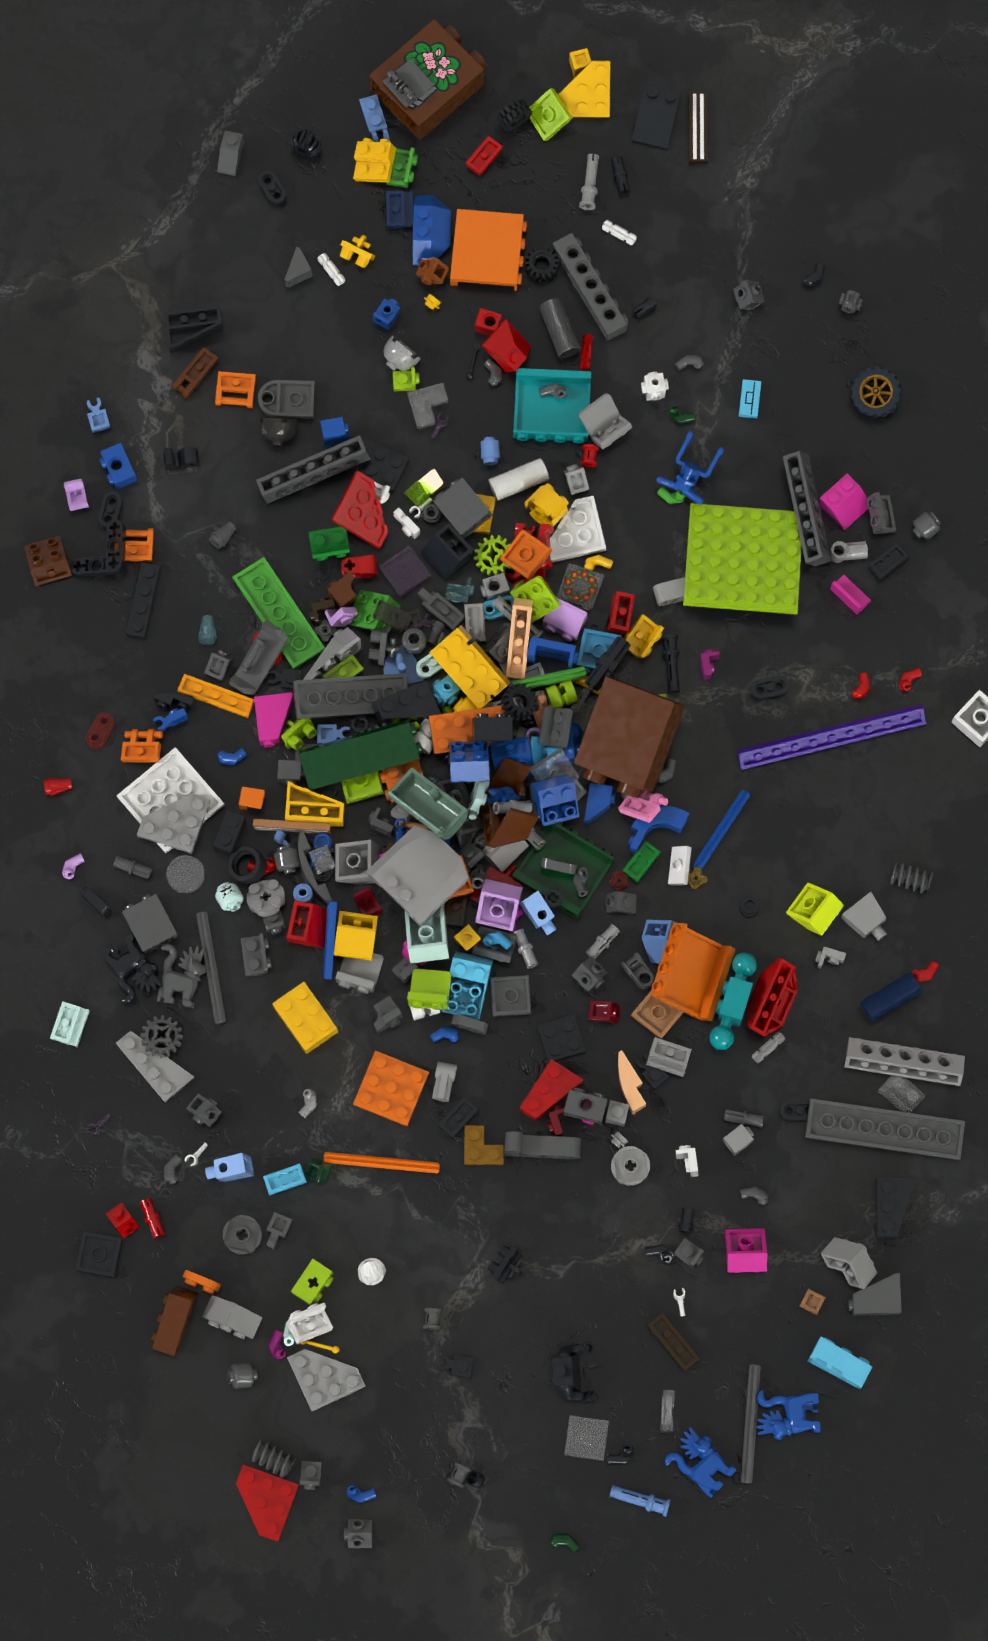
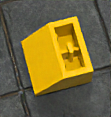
M340 911L334 955L372 961L378 916Z

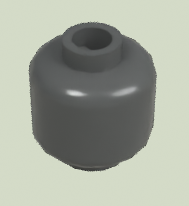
M923 512L913 521L915 527L913 531L919 538L923 536L925 539H930L940 530L939 524L941 522L933 512Z
M418 628L406 630L402 636L403 649L409 654L421 653L426 646L425 633Z
M292 845L277 848V852L274 853L276 869L284 871L285 874L296 872L295 868L300 866L298 850L292 848Z
M249 1362L234 1363L227 1370L229 1385L232 1384L235 1389L250 1388L253 1386L254 1380H257V1370Z

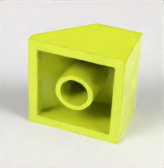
M807 883L786 911V914L808 930L822 936L844 905L832 892Z

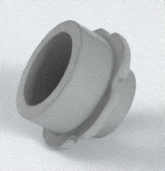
M618 1131L614 1135L611 1134L613 1137L611 1142L619 1149L625 1147L629 1142Z

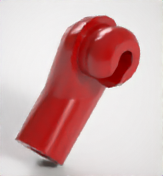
M920 668L902 674L899 682V687L902 691H909L912 681L922 677Z
M868 673L859 674L860 685L852 691L854 699H862L870 691Z
M267 859L264 875L275 870L274 859ZM250 861L247 870L253 871L256 863Z
M931 961L927 969H914L912 975L918 982L929 981L939 968V964Z

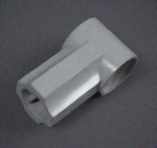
M866 541L851 543L835 542L830 549L831 560L834 563H841L844 560L867 559L868 547ZM839 549L843 554L837 555L834 550Z
M438 1061L432 1099L449 1102L452 1083L455 1081L457 1071L456 1064Z

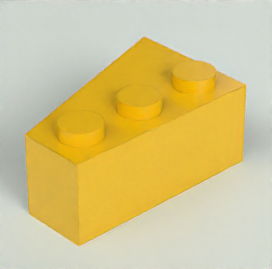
M288 781L285 821L329 823L333 827H344V803Z

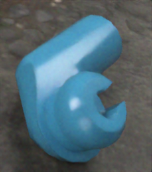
M500 932L488 933L483 938V943L487 947L500 944L508 950L513 944Z

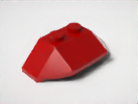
M778 958L760 974L745 1008L748 1028L762 1036H766L783 1026L798 992L795 974L796 966L782 958Z

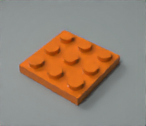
M375 1051L353 1105L407 1127L429 1072Z

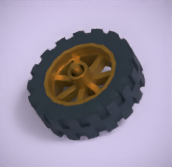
M867 368L854 379V384L851 388V396L855 406L868 417H886L895 411L902 399L901 384L896 375L887 368ZM874 379L875 387L872 388L867 383ZM877 379L884 380L885 382L878 387ZM887 384L890 386L891 392L881 391ZM864 387L871 390V393L863 395ZM890 395L886 402H884L881 396ZM873 396L870 405L865 401V398ZM876 398L880 399L882 405L874 406Z

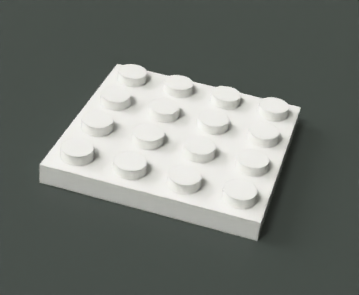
M176 747L117 795V798L140 824L144 816L191 793L211 800L203 823L225 805ZM157 843L165 854L173 849L172 847Z

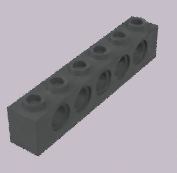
M570 233L553 242L554 253L558 255L561 265L606 340L609 341L627 331L628 319L624 313L621 314L618 310L619 305L616 299H612L609 295L610 290L607 284L601 282V275L596 267H592L589 254L583 252L580 239L578 237L575 238L573 233ZM571 253H575L578 256L576 258H571L568 255ZM584 268L587 272L579 273L577 270ZM592 283L595 284L596 287L590 289L587 287V285ZM603 299L605 303L598 304L596 300ZM607 314L614 315V318L607 319L605 316Z
M359 435L261 477L256 482L264 500L268 504L370 460V456Z
M801 451L785 455L783 460L805 563L816 567L831 562L809 455Z

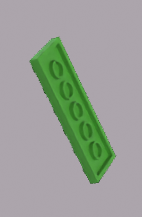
M264 557L232 577L262 623L266 620L283 630L288 637L281 652L294 670L324 651V645Z

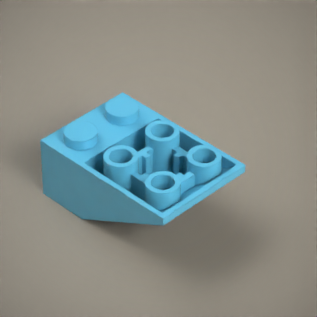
M455 951L450 969L451 984L448 1010L442 1009V1012L480 1020L493 959Z

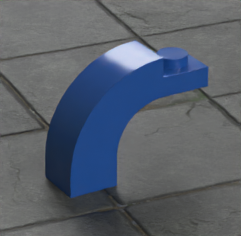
M660 806L661 810L650 823L636 819L631 826V831L636 833V835L632 834L628 845H630L629 851L635 854L639 850L645 836L655 828L664 827L681 834L690 813L676 807Z

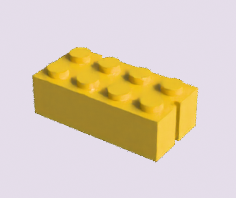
M461 625L429 653L479 709L484 707L511 682L476 641L470 645L467 644L472 637Z

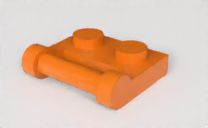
M218 371L215 405L228 404L253 408L256 374ZM222 393L248 394L247 399L222 397Z
M148 528V530H126V537L147 538V541H126L125 561L152 562L154 528ZM115 542L114 551H117L120 548L119 542Z

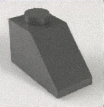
M225 130L220 147L218 173L236 176L244 146L243 134Z

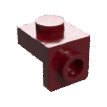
M370 887L353 894L361 914L378 916L383 913Z
M562 1106L554 1107L551 1109L552 1112L548 1113L550 1122L547 1125L550 1134L554 1133L558 1137L563 1136L558 1118L564 1115L565 1108Z

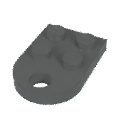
M269 381L261 387L258 393L259 407L264 414L273 418L314 419L315 381ZM265 395L273 397L269 403L263 402L262 398Z

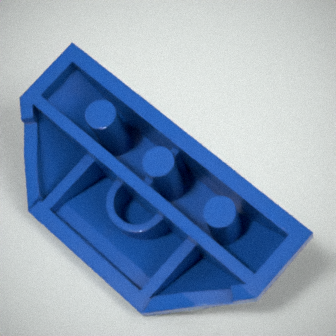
M415 195L413 266H419L423 258H440L450 247L451 210L433 195Z

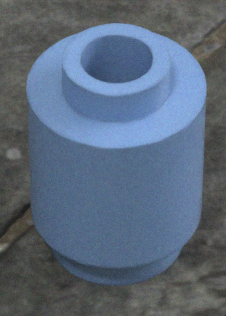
M485 437L480 442L481 460L484 465H497L500 459L499 440H495V437Z
M299 884L294 888L293 896L295 901L305 903L313 901V892L309 885ZM302 892H306V895L301 896L299 894Z

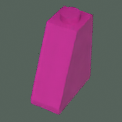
M292 692L254 697L260 746L273 747L275 744L280 743L293 704Z

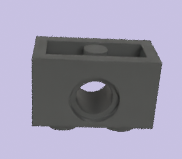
M574 1088V1091L569 1090L564 1115L602 1125L607 1099L602 1094L593 1093V1095L585 1094L583 1089ZM583 1101H589L592 1106L590 1109L584 1110L580 1104Z

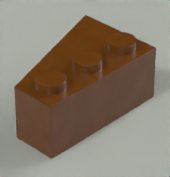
M176 1286L169 1294L166 1293L163 1300V1305H165L164 1312H160L157 1319L159 1324L158 1331L155 1330L151 1338V1342H154L152 1349L172 1356L177 1354L186 1331L189 1316L191 1317L193 1311L191 1309L194 1300L199 1295L198 1292Z

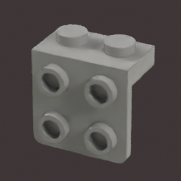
M608 393L602 395L579 413V417L592 442L601 449L610 446L612 442L625 435L632 428L630 422L620 415Z
M373 953L372 961L344 957L340 972H337L335 978L336 983H339V986L344 988H357V991L361 993H374L384 960L383 956Z

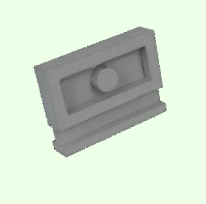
M655 1037L646 1065L683 1077L692 1049Z

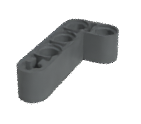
M505 1132L504 1155L580 1159L581 1138L523 1135L521 1132Z

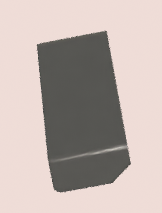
M267 620L262 623L258 636L237 672L229 681L231 686L244 694L255 695L259 691L287 642L288 637L283 630Z

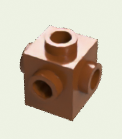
M423 258L418 266L416 275L426 285L442 284L449 267L438 258Z

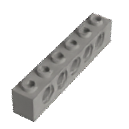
M849 1037L844 1067L960 1086L964 1073L965 1056Z

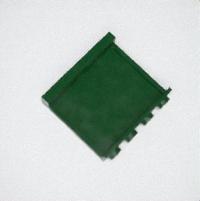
M558 822L544 827L539 835L545 840L544 846L539 850L532 846L518 870L516 869L513 873L512 878L533 893L539 891L543 899H545L547 891L551 889L558 890L562 895V902L558 908L578 919L613 864L614 857H612L613 854L607 849L603 848L601 850L597 848L595 842L590 839L584 840L579 837L580 834L573 829L568 830L563 827L564 824L562 822ZM542 857L578 865L576 873L581 867L587 868L589 873L585 884L588 892L587 895L583 897L578 895L573 883L574 874L540 867ZM551 894L548 900L556 903V900H559V898L555 897V894Z

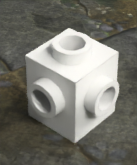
M650 372L644 376V382H641L642 393L646 394V400L665 398L666 390H669L668 380L664 379L663 373Z

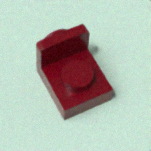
M591 1001L588 1020L617 1024L621 1014L620 1006L611 1001Z

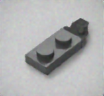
M423 587L418 592L417 596L423 600L422 605L452 631L465 619V615L439 593L434 591L429 593Z

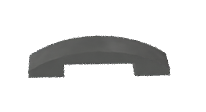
M304 831L299 833L297 842L300 861L299 869L305 883L311 887L313 895L327 906V902L332 901L326 884L317 885L305 856L309 854L310 846Z

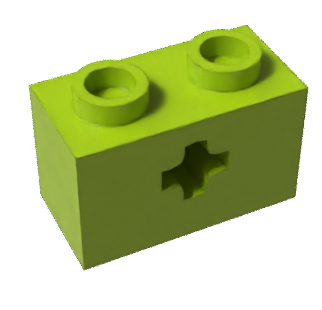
M312 1259L291 1290V1293L310 1306L313 1303H318L323 1296L321 1291L324 1287L328 1288L334 1279L332 1277L333 1272ZM317 1279L318 1286H313L311 1289L309 1281Z

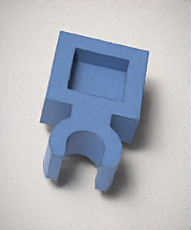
M97 398L98 403L96 406H92L90 401H87L88 409L92 411L87 413L92 433L111 428L106 409L100 410L102 407L100 398Z
M337 724L317 725V743L324 744L345 738L343 733L350 732V727H342L340 730H337Z

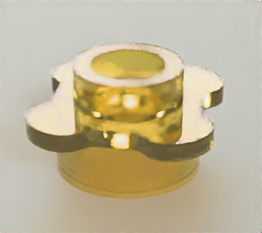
M695 867L688 875V882L692 889H698L702 883L705 884L708 880L707 876H704L701 872L700 867Z

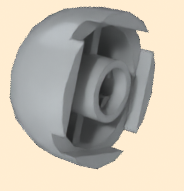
M392 335L384 346V357L388 361L386 365L394 371L396 368L401 371H408L421 358L419 356L415 358L416 353L401 340L394 341L396 337Z

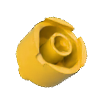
M548 483L545 486H540L525 501L526 509L528 507L531 509L529 514L540 525L550 524L554 527L568 512L567 505L569 502L567 499L559 496Z

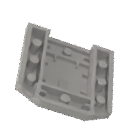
M413 826L366 871V874L379 887L381 886L419 926L431 917L469 880L462 858L436 833L417 826Z

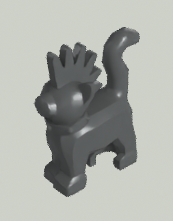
M171 944L162 945L161 950L169 951L170 954L164 961L162 987L159 988L157 1002L174 1004L173 993L176 991L182 993L183 1006L194 1009L195 1004L192 1001V997L197 989L198 982L201 981L200 976L206 972V966L201 963L205 949L203 948L199 953V947L197 946L193 954L192 947H189V955L186 951H183L185 959L180 957L182 963L178 965L186 971L184 974H181L172 969V965L177 958V949Z

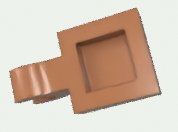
M545 694L534 696L538 697L536 701L538 705L536 707L537 710L533 712V716L540 730L544 708H552V705L546 706L547 698Z

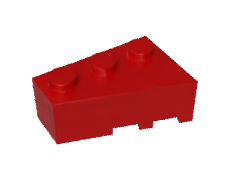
M551 1059L520 1106L519 1111L536 1122L559 1102L568 1097L569 1090L574 1091V1088L582 1086L584 1080Z

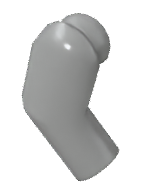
M311 1089L304 1090L305 1106L298 1112L304 1119L317 1107L316 1093Z

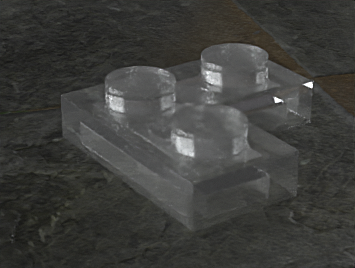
M440 383L407 393L417 429L435 425L431 407L448 402L444 384Z

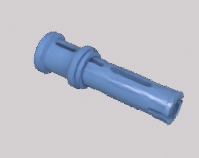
M612 1485L609 1496L610 1498L645 1507V1510L648 1512L661 1513L664 1517L667 1516L671 1502L670 1499L663 1500L657 1498L654 1494L647 1496Z

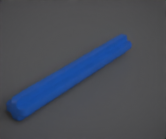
M741 790L693 863L692 868L701 872L749 799L750 794L747 791Z

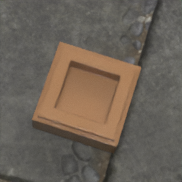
M808 1288L799 1307L817 1316L826 1297Z

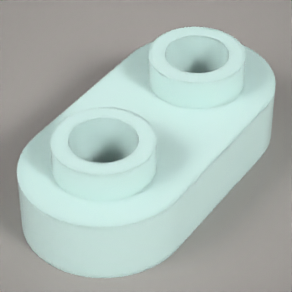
M431 654L422 658L416 665V673L423 679H428L443 669ZM427 667L429 671L423 672L422 668Z

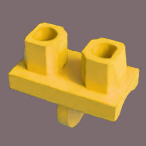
M362 235L360 239L355 236L353 237L352 241L357 243V246L344 240L340 244L343 246L340 257L350 261L355 252L359 254L355 264L366 268L370 260H374L376 255L362 249L363 247L369 249L371 244L366 242L367 236Z

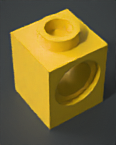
M587 48L569 53V63L575 78L591 62Z

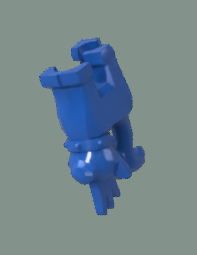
M759 1391L757 1395L758 1403L762 1407L767 1408L780 1404L783 1405L786 1418L782 1419L778 1410L776 1414L770 1411V1416L763 1413L762 1416L765 1419L757 1420L764 1424L756 1427L757 1429H763L758 1435L773 1433L775 1439L782 1440L786 1434L791 1436L792 1433L796 1434L806 1430L820 1433V1422L807 1420L805 1416L806 1410L818 1413V1393L800 1396L780 1395L766 1400L764 1398V1391Z
M690 1427L691 1435L684 1432L688 1439L680 1438L687 1445L680 1447L688 1450L685 1452V1455L691 1454L689 1459L700 1456L702 1460L693 1467H690L686 1464L683 1456L673 1452L665 1457L664 1463L668 1466L675 1460L678 1468L695 1481L699 1488L711 1498L723 1486L722 1482L713 1479L714 1473L718 1470L724 1475L731 1477L736 1468L728 1466L724 1462L720 1454L715 1451L716 1447H712V1440L709 1436L705 1435L699 1438Z

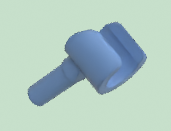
M277 830L274 836L275 842L285 846L291 845L284 840L287 834Z

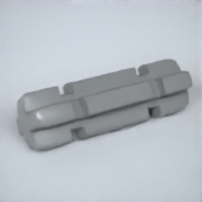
M777 1032L773 1039H769L759 1048V1051L752 1054L753 1060L756 1063H760L764 1056L767 1057L777 1048L778 1044L780 1045L784 1042L785 1037L780 1032Z

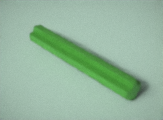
M585 666L515 680L512 682V685L520 683V686L526 684V688L529 686L536 688L587 676Z

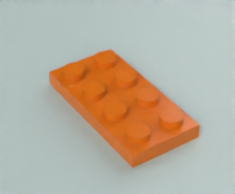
M503 705L428 716L434 754L450 752L449 743L456 741L474 742L472 741V718L477 717V714H488V717H496V714H505V710L501 708ZM488 741V746H491V745H490V742H496V741Z

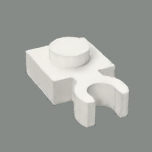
M400 508L396 509L393 512V516L402 524L403 532L408 537L412 536L414 539L419 537L420 529Z

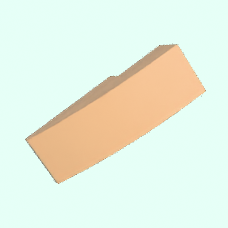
M621 1050L618 1053L619 1081L626 1104H629V1109L633 1115L646 1107V1102L637 1090L642 1086V1081Z

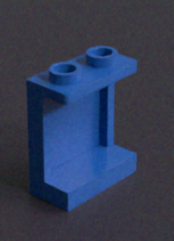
M531 637L527 652V665H534L536 656L567 661L568 669L577 668L579 652H576V645Z

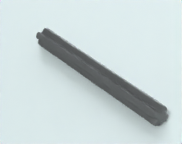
M203 911L196 914L202 949H205L203 958L206 966L215 1024H222L226 1022L208 914Z
M757 1364L749 1365L741 1468V1482L747 1484L752 1483L758 1411L757 1395L759 1393L761 1366Z

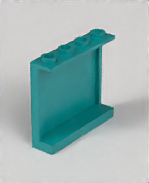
M518 368L516 370L513 438H517L519 441L535 439L538 442H545L547 440H554L558 443L573 441L577 444L584 443V441L588 442V433L579 417V413L590 405L591 371ZM556 383L564 387L567 394L561 399L551 394L541 397L539 388Z

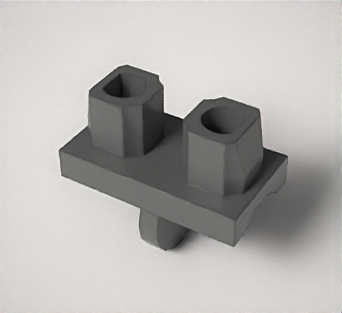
M383 626L382 630H372L370 642L380 643V648L370 647L368 658L377 660L378 665H384L387 651H389L388 656L394 657V652L400 650V645L395 643L396 638L390 637V642H388L389 627Z

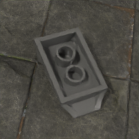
M447 779L435 784L468 809L471 799L464 782H451V779ZM468 812L467 819L456 831L455 835L460 847H464L468 842L473 844L476 835L483 829L478 815L476 819L471 820Z

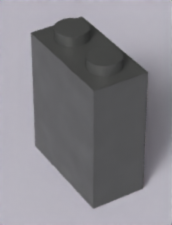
M463 478L454 480L450 484V488L445 492L442 491L437 494L436 499L433 501L464 539L493 516Z
M157 894L146 895L142 898L141 902L137 904L131 903L122 911L144 955L179 938Z

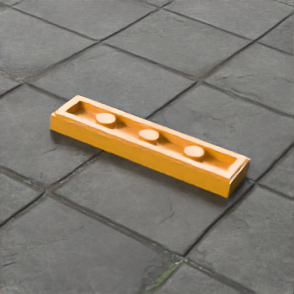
M187 674L183 675L177 690L178 693L249 718L255 703L252 698Z

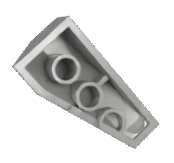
M348 627L344 630H338L303 680L322 679V675L350 655L353 654L354 656L362 650L360 638Z

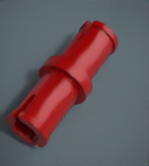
M152 1199L142 1200L140 1205L146 1217L144 1220L146 1224H149L153 1238L157 1239L158 1236H164L165 1232L159 1220L160 1215L156 1213Z

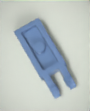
M377 94L359 99L369 134L372 135L373 141L379 142L376 134L379 132H383L384 139L390 140Z

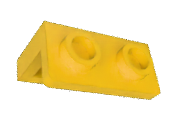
M640 614L624 637L631 644L628 652L636 658L647 657L652 651V645L661 638V632L664 627L656 625L644 614Z

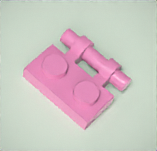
M641 790L638 798L628 795L618 808L622 814L650 823L661 810L659 805L666 806L668 799L663 797L662 794H653L650 791Z

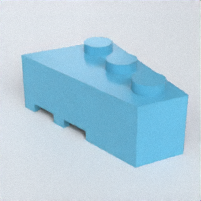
M823 1337L819 1338L808 1359V1362L858 1389L862 1388L872 1369L868 1360L853 1356L852 1352L848 1349L840 1348L833 1341Z

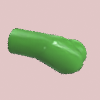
M663 486L657 492L669 504L681 503L685 500L686 496L682 494V490L670 493Z

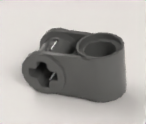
M637 952L628 961L621 963L625 972L641 990H648L652 987L654 976ZM648 976L650 981L644 984L640 982V978Z

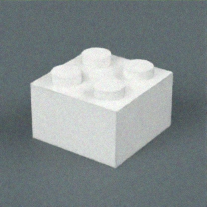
M980 690L952 720V723L979 747L988 740V697Z

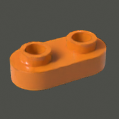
M185 1270L182 1276L186 1284L194 1287L196 1284L203 1286L202 1290L210 1294H214V1291L219 1292L221 1284L188 1270Z

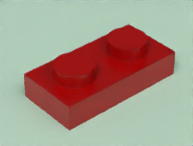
M488 136L468 159L466 166L481 176L503 150V146Z

